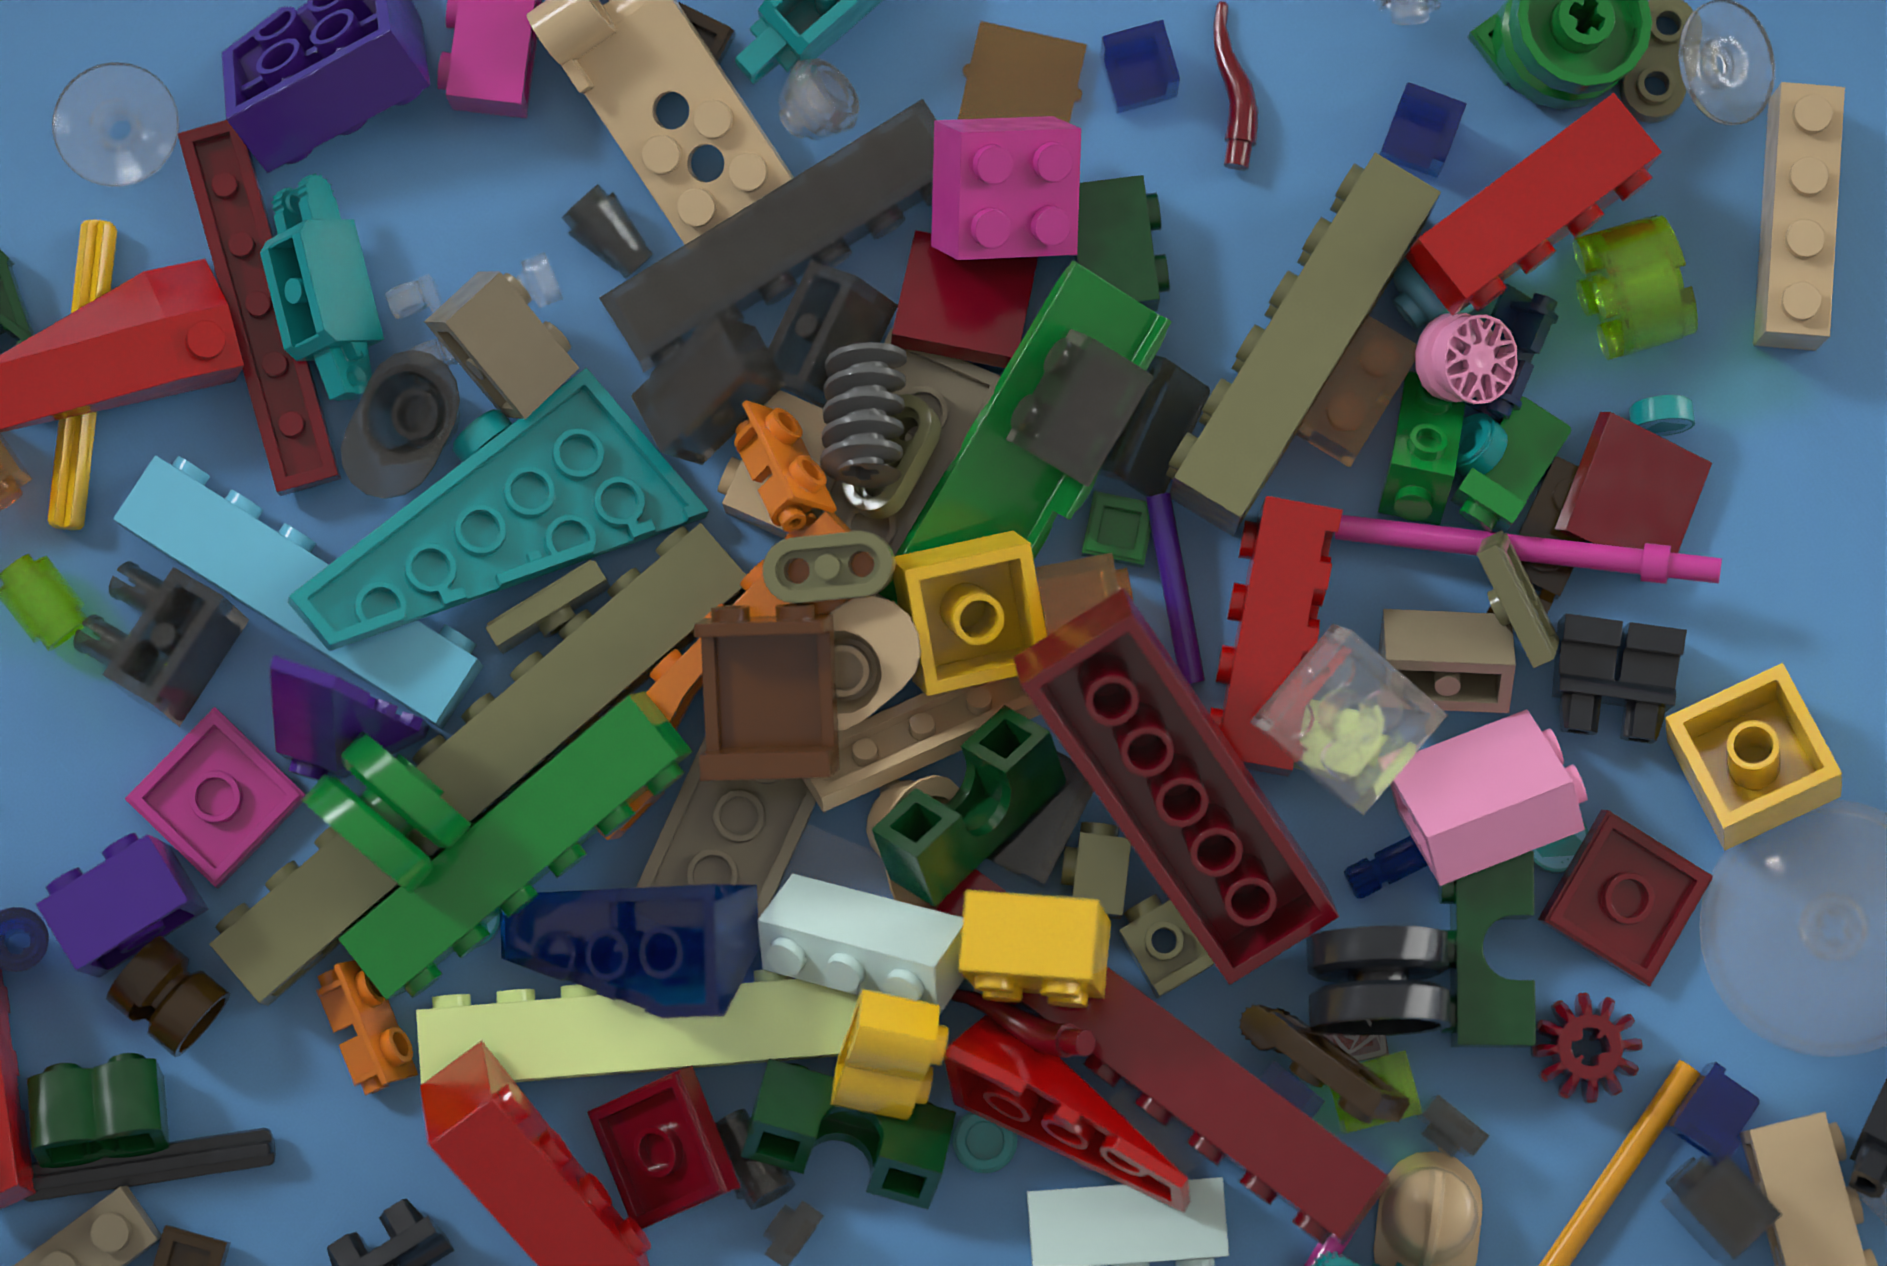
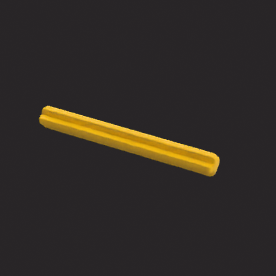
M91 219L84 220L81 224L71 313L111 291L117 238L116 226L111 222ZM97 412L58 421L47 519L49 525L54 528L80 530L84 526Z

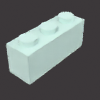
M792 873L757 920L762 968L766 971L855 995H860L864 989L940 1005L939 1015L965 978L958 970L963 927L962 917Z
M1223 1177L1188 1180L1190 1203L1185 1213L1126 1185L1027 1192L1032 1266H1150V1262L1175 1260L1176 1266H1215L1214 1257L1229 1256Z

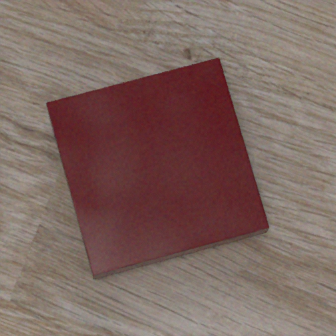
M915 230L890 345L1006 368L1022 340L1038 257L957 260L931 246L932 233Z
M1599 412L1555 530L1579 542L1644 549L1645 543L1671 546V552L1678 553L1712 462L1613 412Z
M1601 810L1537 920L1639 984L1650 987L1714 876L1611 811Z
M693 1066L677 1070L587 1111L628 1217H631L641 1229L650 1227L740 1188L739 1181Z

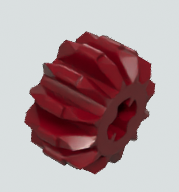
M1579 993L1576 995L1574 1002L1575 1015L1562 1000H1558L1551 1005L1553 1015L1560 1023V1026L1547 1020H1538L1536 1022V1031L1552 1040L1551 1044L1532 1046L1530 1052L1531 1056L1535 1058L1547 1056L1552 1058L1554 1064L1542 1069L1538 1074L1542 1082L1550 1081L1560 1073L1565 1076L1558 1089L1559 1097L1569 1099L1580 1081L1583 1100L1589 1104L1597 1102L1599 1095L1598 1081L1611 1096H1616L1622 1092L1621 1083L1613 1073L1614 1070L1625 1076H1636L1639 1070L1638 1066L1634 1062L1622 1058L1623 1052L1641 1050L1643 1042L1637 1038L1622 1040L1620 1032L1630 1028L1635 1022L1631 1014L1619 1017L1613 1023L1609 1021L1615 1007L1614 999L1610 997L1603 998L1598 1004L1595 1013L1592 1014L1589 994ZM1583 1030L1592 1033L1589 1041L1598 1039L1601 1045V1054L1590 1058V1066L1581 1064L1584 1056L1574 1057L1571 1049L1573 1042L1582 1039Z

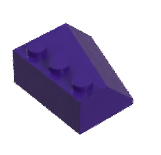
M308 0L297 10L294 7H281L221 52L226 120L266 173L284 164H295L302 161L317 146L338 135L354 133L369 118L392 106H402L410 103L423 89L430 86L422 20L412 0Z

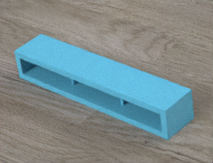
M154 456L113 520L133 535L443 730L483 668L482 663L471 655L477 644L444 624L439 633H436L416 620L328 651L288 604L289 595L329 565L311 554L317 543L286 523L283 524L279 532L262 523L258 518L263 509L231 489L224 499L205 487L210 476L184 458L178 456L171 465L158 456Z

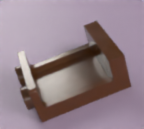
M794 603L776 605V616L750 617V606L730 605L712 607L711 618H704L694 623V637H701L706 751L699 755L700 781L830 778L840 769L833 614L815 615L814 604Z

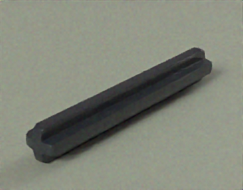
M258 1128L169 1142L170 1148L153 1154L129 1158H103L79 1166L41 1168L38 1162H33L34 1177L32 1182L36 1194L24 1200L33 1202L118 1189L126 1185L132 1187L271 1166L275 1163L276 1157L275 1141L270 1129Z

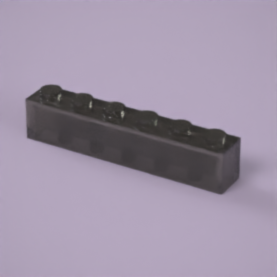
M921 99L599 297L603 310L642 372L644 373L656 366L659 372L675 366L691 353L688 347L689 344L707 333H710L713 339L723 336L744 321L745 317L741 312L762 299L766 305L782 300L799 286L795 280L796 278L816 266L820 272H825L837 266L852 254L849 246L869 233L874 239L889 234L906 220L903 213L924 200L927 206H932L934 120L936 118L925 101Z

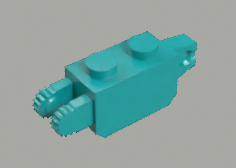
M765 0L758 9L759 19L749 28L756 39L735 57L736 66L753 85L779 64L786 72H789L796 66L803 71L883 0Z
M314 173L302 178L297 183L298 188H284L273 196L274 201L271 203L273 204L272 210L275 212L273 217L278 235L266 241L260 255L284 350L296 361L316 362L329 400L350 401L359 399L374 391L368 348L383 341L384 336L354 219H341L331 184L321 174L317 176Z

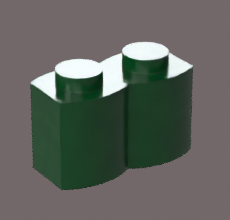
M123 1053L111 1057L108 1063L92 1069L82 1068L74 1063H57L45 1068L43 1073L27 1078L31 1150L41 1168L79 1166L103 1158L144 1156L170 1148L165 1082L156 1059L146 1058L138 1053Z

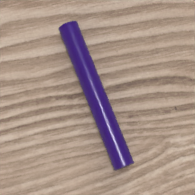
M1171 493L1145 497L1176 665L1189 684L1205 681Z

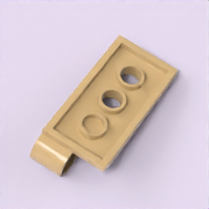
M546 0L527 13V19L543 46L555 61L562 66L578 92L585 94L689 251L696 250L796 181L677 0H610L604 5L599 0ZM677 92L687 100L689 116L681 127L671 130L659 122L656 108L659 100L664 95ZM704 145L715 146L724 157L722 174L711 182H704L697 178L691 167L693 154Z

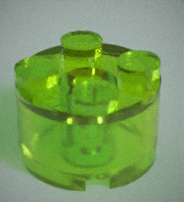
M1663 215L1646 216L1573 239V249L1581 272L1584 275L1586 274V278L1576 281L1578 297L1587 317L1594 314L1598 315L1600 324L1597 325L1598 339L1602 352L1608 361L1680 340L1697 332L1698 315L1693 287L1684 288L1679 268L1686 266V262L1676 235Z

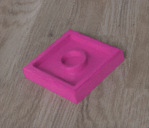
M214 707L131 791L125 800L212 885L219 889L303 803L302 799L306 794L226 716Z

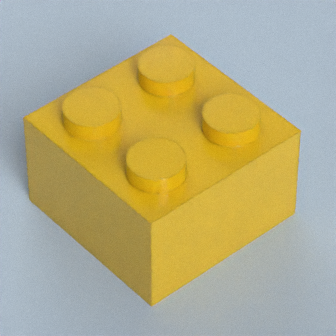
M1015 531L894 556L895 572L893 580L898 606L909 614L919 632L921 655L916 673L912 676V681L927 696L1018 676L1013 657L1047 636L1031 544Z
M1783 663L1665 717L1667 742L1724 851L1841 797L1842 772Z
M966 891L958 970L976 990L983 991V999L1009 1003L1022 1002V993L1025 992L1048 996V1004L1074 1008L1087 1007L1088 997L1104 998L1111 920L1098 900Z

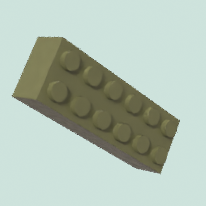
M1374 153L1365 169L1356 163L1353 164L1335 194L1336 199L1330 208L1332 212L1336 213L1335 218L1330 222L1321 217L1302 247L1303 252L1297 261L1298 264L1304 267L1301 273L1297 276L1288 270L1269 301L1270 305L1264 315L1271 319L1267 328L1264 330L1255 324L1235 356L1237 359L1231 368L1238 372V375L1232 384L1221 378L1202 409L1203 414L1199 419V423L1205 426L1199 438L1188 432L1171 458L1166 476L1173 480L1170 490L1172 500L1231 536L1235 535L1392 280L1396 268L1403 262L1406 254L1427 223L1441 191L1377 153Z

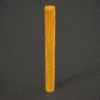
M1682 1060L1676 1063L1539 1266H1570L1701 1075L1696 1069Z

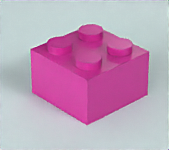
M1054 116L934 120L931 246L957 260L1077 255L1081 128Z

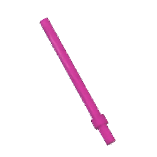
M1342 515L1339 532H1335V540L1477 556L1482 539L1498 532ZM1507 534L1520 561L1641 575V581L1660 584H1667V578L1719 584L1722 558L1672 553L1671 546L1645 543L1644 549Z

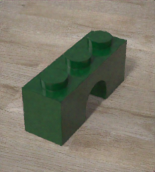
M1006 705L998 710L961 745L966 761V773L961 787L948 803L944 805L918 788H915L871 829L890 880L933 907L942 901L1067 782L1050 731Z
M1529 851L1440 886L1438 883L1439 903L1450 904V930L1443 931L1447 932L1451 1027L1440 1030V1032L1451 1033V1047L1529 1048L1536 1045L1535 980H1510L1499 976L1489 967L1483 953L1485 934L1494 922L1506 919H1529L1534 916V851Z
M773 1059L768 1060L756 1095L741 1157L804 1174L811 1151L815 1146L825 1141H843L858 1148L868 1160L870 1176L866 1189L867 1193L929 1209L943 1174L956 1116L955 1111L935 1106L927 1101L926 1105L915 1103L909 1119L902 1120L831 1105L834 1077L811 1071L800 1064H787Z

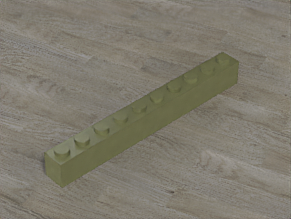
M701 523L690 532L685 526H682L671 533L655 550L660 556L658 560L642 573L635 567L622 575L607 591L612 598L593 615L588 609H585L573 617L558 633L563 639L560 644L546 656L536 651L524 659L510 673V677L515 681L497 698H494L490 692L483 695L462 714L461 718L466 723L448 740L442 734L434 737L413 756L412 760L416 763V768L444 791L441 798L472 824L467 831L628 695H631L650 678L649 675L652 670L669 653L675 649L681 652L697 637H694V623L702 620L711 611L712 607H716L721 603L724 606L733 605L746 592L739 585L746 574ZM331 826L315 840L314 844L319 850L301 866L294 860L283 866L265 883L266 888L270 891L251 909L246 903L240 904L222 918L215 927L220 935L209 945L261 1004L269 1006L338 947L341 944L338 940L341 936L401 887ZM415 828L407 836L408 839L430 857L431 861L445 850V848H438Z

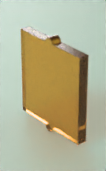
M980 21L971 63L963 67V76L967 80L958 119L1054 116L1070 123L1074 102L1077 103L1082 99V91L1078 88L1087 44Z

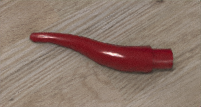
M1220 1L1216 6L1213 31L1216 61L1230 103L1228 126L1224 141L1227 142L1224 166L1234 170H1248L1252 147H1255L1257 141L1258 108L1252 83L1231 46L1226 27L1228 4L1225 1Z
M957 989L951 997L952 1001L968 1004L986 1014L1014 1038L1035 1051L1068 1058L1072 1055L1088 1056L1094 1050L1095 1037L1090 1030L1078 1029L1070 1023L1045 1020L1007 1002L983 999V994Z

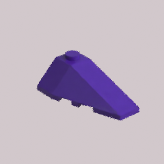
M275 655L273 656L269 671L275 749L281 756L291 760L289 772L317 782L323 775H328V773L343 778L352 775L344 767L341 754L362 730L391 755L426 738L430 725L424 719L402 711L401 715L396 714L398 706L370 696V692L338 676Z

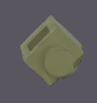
M1081 822L1078 847L1065 846L1061 884L1073 886L1072 896L1060 895L1059 897L1098 900L1110 919L1121 920L1131 843L1127 838L1118 837L1119 826L1097 822Z
M1154 894L1123 913L1129 924L1121 928L1118 934L1157 999L1214 965L1212 959L1170 900L1162 904L1158 895ZM1167 929L1174 934L1176 938L1174 950L1169 953H1160L1154 949L1151 938L1157 930Z

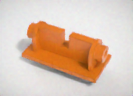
M746 400L742 405L749 420L743 421L737 426L735 430L737 436L734 440V445L753 481L762 483L771 473L773 474L758 489L773 524L782 527L786 532H793L805 525L807 521L805 515L813 507L834 513L837 508L825 486L827 483L826 475L820 466L812 460L801 438L803 431L798 421L782 408L772 409Z
M355 960L333 965L334 969L317 976L321 988L316 990V993L320 998L333 1033L342 1031L352 1025L357 1033L356 1037L339 1044L354 1086L361 1085L365 1096L389 1087V1083L419 1075L412 1060L413 1048L407 1034L399 1028L388 999L384 998Z

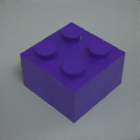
M131 833L113 842L101 852L105 861L84 874L78 867L57 877L46 886L49 896L35 904L76 971L100 978L134 957L152 939L159 935L162 937L169 935L209 910L170 845L148 834L139 839L136 833Z

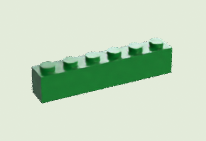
M645 691L628 695L466 831L451 849H445L431 861L433 870L412 894L403 887L398 888L338 940L386 1000L406 991L412 998L418 996L443 975L437 967L440 962L454 951L460 958L466 956L491 935L485 925L503 911L510 918L531 903L539 895L533 885L549 871L558 878L579 863L587 855L581 845L597 831L600 830L606 838L628 822L636 814L630 804L645 791L649 790L655 797L676 782L685 773L678 764L693 751Z

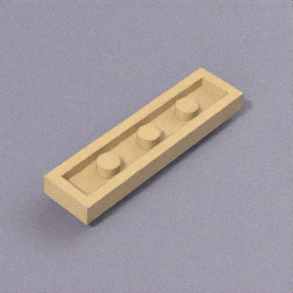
M1018 676L930 696L922 693L868 717L847 730L838 731L840 769L830 778L802 779L824 813L961 751V745L1004 705L1028 719L1041 714L1021 687Z

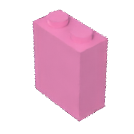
M1528 709L1385 764L1397 812L1440 886L1585 830L1579 804L1587 801V794L1580 774L1573 764L1567 767L1563 766L1564 758L1555 734L1550 728L1541 731Z

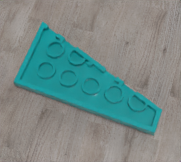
M586 367L550 395L526 419H518L289 595L288 604L327 650L332 651L707 517L709 509Z

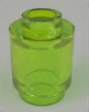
M26 554L0 573V580L4 583L0 587V601L33 643L41 641L48 651L54 650L72 638L89 622V619L81 610L85 603L48 556L34 560L30 554Z

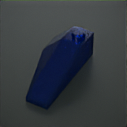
M704 884L538 892L539 895L514 916L508 918L503 911L500 912L501 959L560 981H571L597 991L596 994L606 998L622 1000L645 1009L644 1012L660 1018L725 1016L759 950L757 885Z

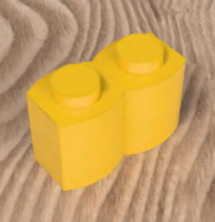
M863 989L856 1002L849 1030L844 1037L834 1072L831 1105L902 1120L909 1119L915 1103L926 1105L933 1079V1066L929 1065H941L948 1039V1027L938 1025L940 1005Z

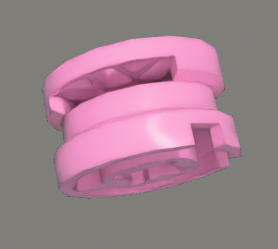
M1459 312L1454 316L1450 313L1441 314L1427 324L1419 336L1415 350V367L1422 386L1433 397L1449 402L1464 401L1470 404L1492 402L1507 390L1513 381L1518 364L1517 345L1511 331L1500 319L1486 314L1470 315ZM1493 324H1495L1494 331L1491 330ZM1502 332L1505 337L1504 340L1500 339Z

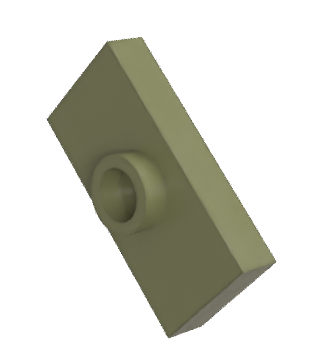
M1500 531L1482 539L1477 556L1494 588L1488 591L1487 594L1496 618L1503 627L1512 624L1533 668L1554 660L1560 639L1507 533Z
M589 560L487 623L488 626L485 628L498 649L504 654L540 631L545 638L559 633L576 616L574 610L604 593L611 586L596 561Z

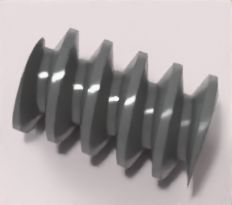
M856 343L840 347L830 353L826 359L825 369L829 378L824 384V394L827 403L823 407V419L827 425L821 433L822 444L826 449L820 456V465L823 472L830 478L856 487L878 488L893 484L902 476L899 469L884 465L898 461L903 455L900 445L888 441L898 438L904 433L903 423L896 418L889 417L900 414L905 409L904 399L892 393L906 386L905 375L898 370H894L907 362L906 351L900 347L886 343Z

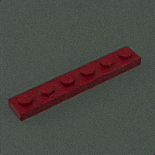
M227 120L177 133L219 286L230 309L244 363L242 369L276 491L280 496L339 480L341 479L340 471L309 361H296L283 347L260 255L266 241L274 236L250 150Z

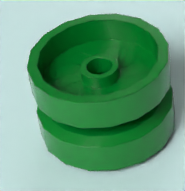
M1506 0L1497 13L1492 37L1497 65L1512 88L1533 103L1559 110L1586 106L1608 92L1637 65L1648 48L1652 17L1648 0Z
M362 730L341 754L344 767L367 787L365 791L358 796L337 777L323 775L302 801L378 868L412 894L433 870L430 857L407 838L414 828L417 829L438 848L451 849L472 824L441 798L444 793L443 790L400 753L393 757Z

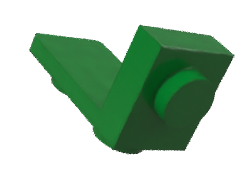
M1408 372L1403 383L1393 451L1380 494L1378 513L1440 526L1455 476L1465 404L1463 402L1444 401L1433 397L1422 386L1416 372Z
M1524 396L1520 399L1523 403L1521 409L1513 410L1510 418L1503 419L1500 424L1508 437L1507 447L1501 460L1484 475L1472 467L1450 500L1461 507L1459 513L1462 517L1484 531L1492 532L1495 529L1498 532H1507L1571 433V427Z

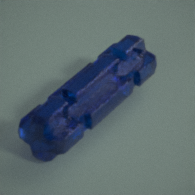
M1410 835L1374 854L1375 859L1369 861L1366 857L1348 866L1344 871V876L1352 893L1358 899H1363L1382 889V883L1387 881L1390 885L1428 866Z

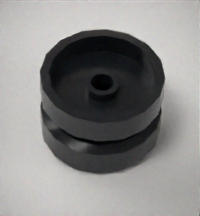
M1364 926L1334 929L1306 937L1308 974L1322 981L1337 983L1321 987L1308 995L1311 1032L1334 1036H1398L1439 1031L1451 1027L1450 990L1434 982L1420 981L1438 976L1449 968L1446 931L1419 926ZM1367 1020L1371 1021V1026L1367 1023Z

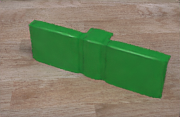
M1072 261L1057 280L1002 373L994 389V394L973 422L958 455L943 473L895 556L1015 531L1030 542L1034 561L1048 538L1057 515L1059 514L1071 520L1074 513L1082 506L1090 494L1098 473L1103 466L1091 458L1109 435L1161 347L1172 321L1157 314L1077 262ZM892 578L888 586L878 594L898 605L894 580Z

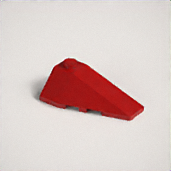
M206 259L143 271L0 355V432L235 382L244 363L228 303Z
M986 1015L949 1044L944 1054V1061L954 1105L1185 1213L1190 1203L1188 1178L1059 1056L1035 1051L1014 1038L1003 1027Z

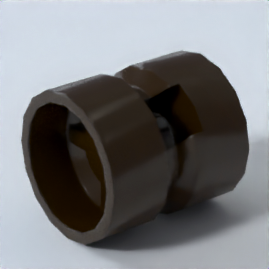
M159 935L145 945L121 971L107 992L106 1000L132 1022L147 1020L149 1022L147 1034L174 1057H178L188 1050L214 1022L229 1000L230 993L204 971L200 970L190 973L187 970L189 958Z

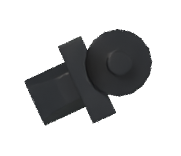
M402 1199L383 1211L379 1219L390 1240L374 1250H369L366 1242L357 1232L346 1234L327 1247L332 1266H431L454 1251L445 1233L428 1216L424 1217L408 1199Z

